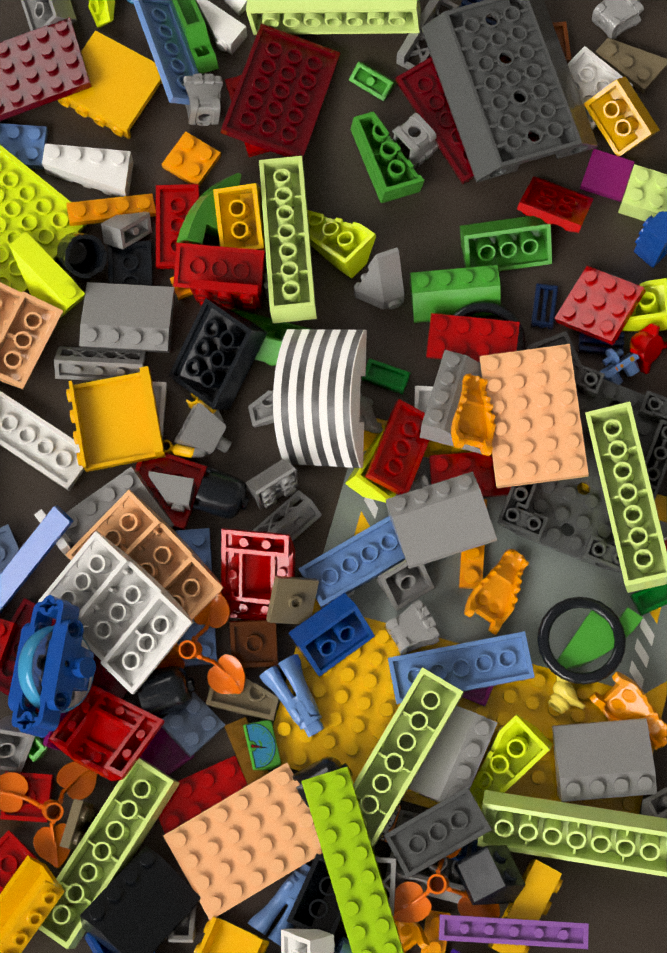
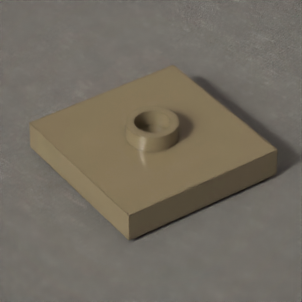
M275 576L266 620L269 623L301 624L310 618L313 613L319 580L316 578Z

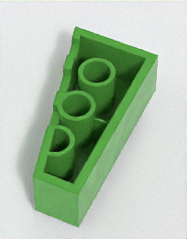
M374 111L354 117L350 130L380 203L420 192L425 180L414 170V165L403 155L397 142L394 143L388 130Z

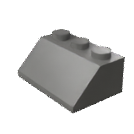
M21 0L30 31L52 25L58 21L68 19V17L71 18L73 23L77 20L70 0Z

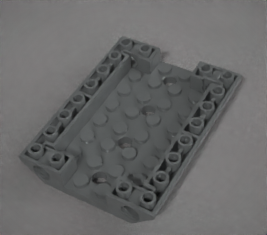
M483 0L444 11L421 28L476 183L515 172L520 164L553 154L559 159L598 147L544 0ZM492 17L497 23L489 25L485 19ZM503 55L508 56L511 62L507 64L502 63L499 57ZM514 95H523L525 101L517 102L514 99ZM536 133L539 136V140L531 141L528 138V134Z
M572 361L589 477L512 486L497 523L518 536L598 568L622 573L585 412L609 407L611 403L622 404L631 402L655 500L667 470V398L648 390L644 395L603 379L604 373ZM584 483L588 485L590 491L588 494L582 495L578 492L577 486ZM565 524L572 526L574 530L573 535H563L561 527Z

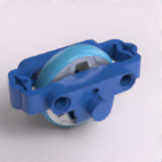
M52 595L46 596L42 602H38L34 606L31 622L25 624L22 628L8 697V706L13 711V727L19 728L20 732L40 738L45 737L50 731L57 729L61 713L68 712L83 702L91 689L96 671V664L93 660L94 653L83 638L84 627L78 619L79 607ZM56 619V623L52 625V620ZM36 708L39 709V714H35Z

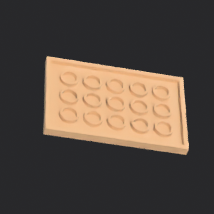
M570 344L480 356L482 379L488 380L486 385L487 396L491 398L490 404H493L491 413L495 414L494 423L496 427L492 440V457L496 487L504 488L589 477Z
M288 763L276 768L163 835L192 889L201 897L199 902L210 921L213 916L221 915L315 858L316 854H322L310 809L296 788L300 784L297 780H293L292 776L294 774Z

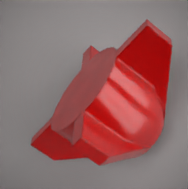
M654 323L649 324L634 334L630 340V352L638 354L639 359L636 361L640 371L645 374H649L651 363L658 358L662 349L667 348V342L663 341L662 337L658 335L660 326Z

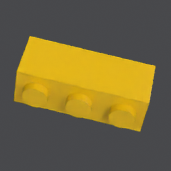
M626 76L616 79L583 104L616 156H622L660 131Z
M253 183L213 189L220 246L265 250L261 187Z

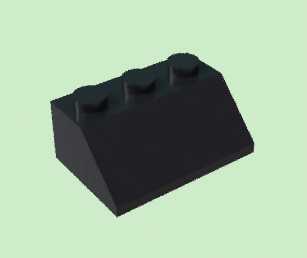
M316 854L287 922L301 929H320L334 935L341 920V913L323 856Z

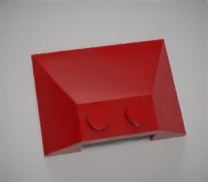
M222 528L221 584L224 589L221 593L230 607L229 618L264 620L267 618L275 576L295 577V547L290 534Z
M92 684L83 702L68 712L57 729L49 737V740L74 762L110 781L123 780L165 722L163 719Z

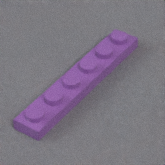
M440 914L439 940L588 949V923Z

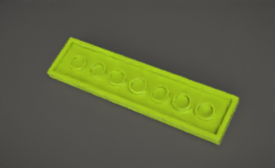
M349 767L302 780L301 782L352 953H404Z

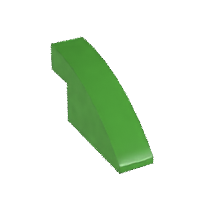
M172 0L198 73L203 74L219 69L205 21L196 1Z
M240 173L219 181L198 198L185 217L177 243L202 245L205 233L219 238L213 189L239 186Z
M630 608L625 609L619 617L624 628L625 637H628L643 619V617ZM591 610L557 661L570 670L591 663L613 650L614 635L609 623L602 616Z

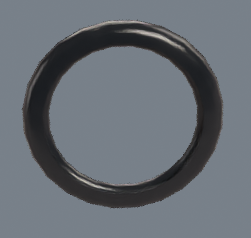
M474 302L460 308L453 314L455 316L468 317L474 313L487 312L498 315L505 321L520 322L510 310L494 302ZM521 323L519 324L517 351L525 350V335Z
M572 597L562 600L547 611L538 629L537 642L539 653L544 663L551 672L565 681L583 685L597 683L615 672L622 662L626 647L624 628L613 610L598 600L588 597ZM576 608L590 609L603 616L609 623L614 635V649L609 660L601 668L586 673L574 672L562 666L554 657L549 643L550 630L555 620L568 610Z

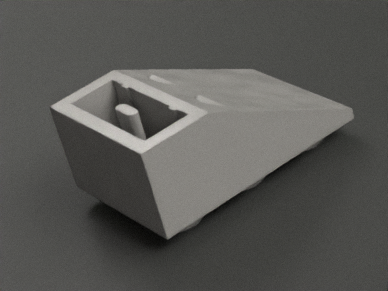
M284 459L245 482L248 492L260 510L264 507L266 509L273 507L278 502L277 499L282 496L288 497L297 490V471L294 466Z

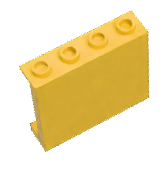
M95 30L81 51L92 87L61 98L58 102L66 108L70 106L75 109L82 117L88 116L92 118L97 125L110 128L117 136H125L130 139V129L160 84H162L155 62Z
M148 366L140 367V372L81 384L74 385L72 381H68L70 389H66L68 402H72L73 410H70L71 422L76 424L77 430L73 431L75 444H79L80 452L77 453L78 465L82 466L86 472L166 457L153 382Z

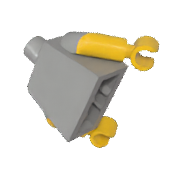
M191 393L192 398L196 400L193 402L186 400L191 411L174 440L176 444L173 445L169 440L163 441L164 444L170 445V448L165 450V453L186 458L204 457L213 453L215 448L226 453L232 442L222 436L226 425L223 423V417L219 410L212 409Z

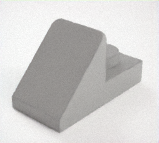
M197 905L169 935V942H194L196 937Z

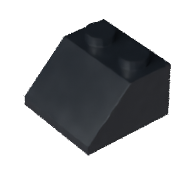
M507 845L485 846L454 864L472 905L513 903L525 887V882Z

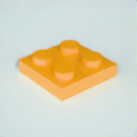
M185 131L163 161L162 168L188 184H199L200 187L220 159L221 152Z

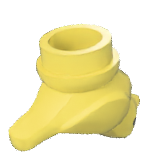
M557 676V682L553 686L554 694L550 696L551 699L548 701V704L560 714H563L565 710L567 711L569 706H577L584 709L585 705L578 700L572 683Z

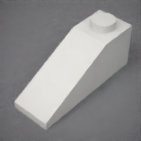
M195 0L216 46L221 51H227L232 55L247 38L246 26L210 1Z

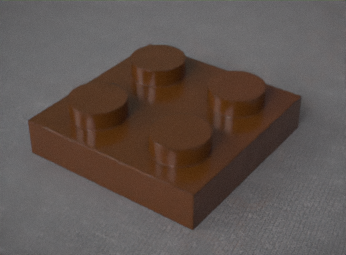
M266 619L229 622L231 655L241 662L243 668L278 666L276 623H269Z

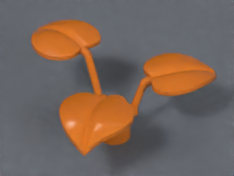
M221 592L194 618L195 623L205 625L204 628L195 636H192L191 640H185L180 645L176 643L155 669L169 666H179L184 669L185 664L182 658H198L214 665L209 669L207 675L208 683L214 691L221 694H241L246 680L241 662L236 657L228 654L222 655L218 662L201 654L202 645L197 641L208 630L209 626L220 628L227 623L230 617L229 604Z
M74 761L67 763L60 769L56 778L57 783L63 787L57 801L50 799L43 804L25 796L28 790V783L21 774L7 772L0 775V810L10 813L20 810L23 800L41 809L44 817L50 821V827H42L36 832L33 846L41 858L54 867L59 868L65 862L71 850L60 846L66 824L59 823L54 826L64 813L61 806L64 794L67 792L70 798L77 800L87 798L95 788L97 773Z
M462 848L446 856V858L457 856ZM444 858L440 860L436 874L429 877L427 881L428 888L424 893L418 883L410 881L403 882L395 889L394 920L399 922L414 923L425 919L432 909L431 902L426 896L430 893L442 894L446 891L462 896L458 902V911L461 916L499 918L500 916L499 904L472 905L466 890L463 892L449 886L448 878L441 874Z

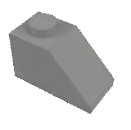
M148 212L115 215L101 223L103 242L120 249H125L152 233L150 213Z
M149 471L148 476L172 510L184 512L185 509L191 510L196 486L194 479Z

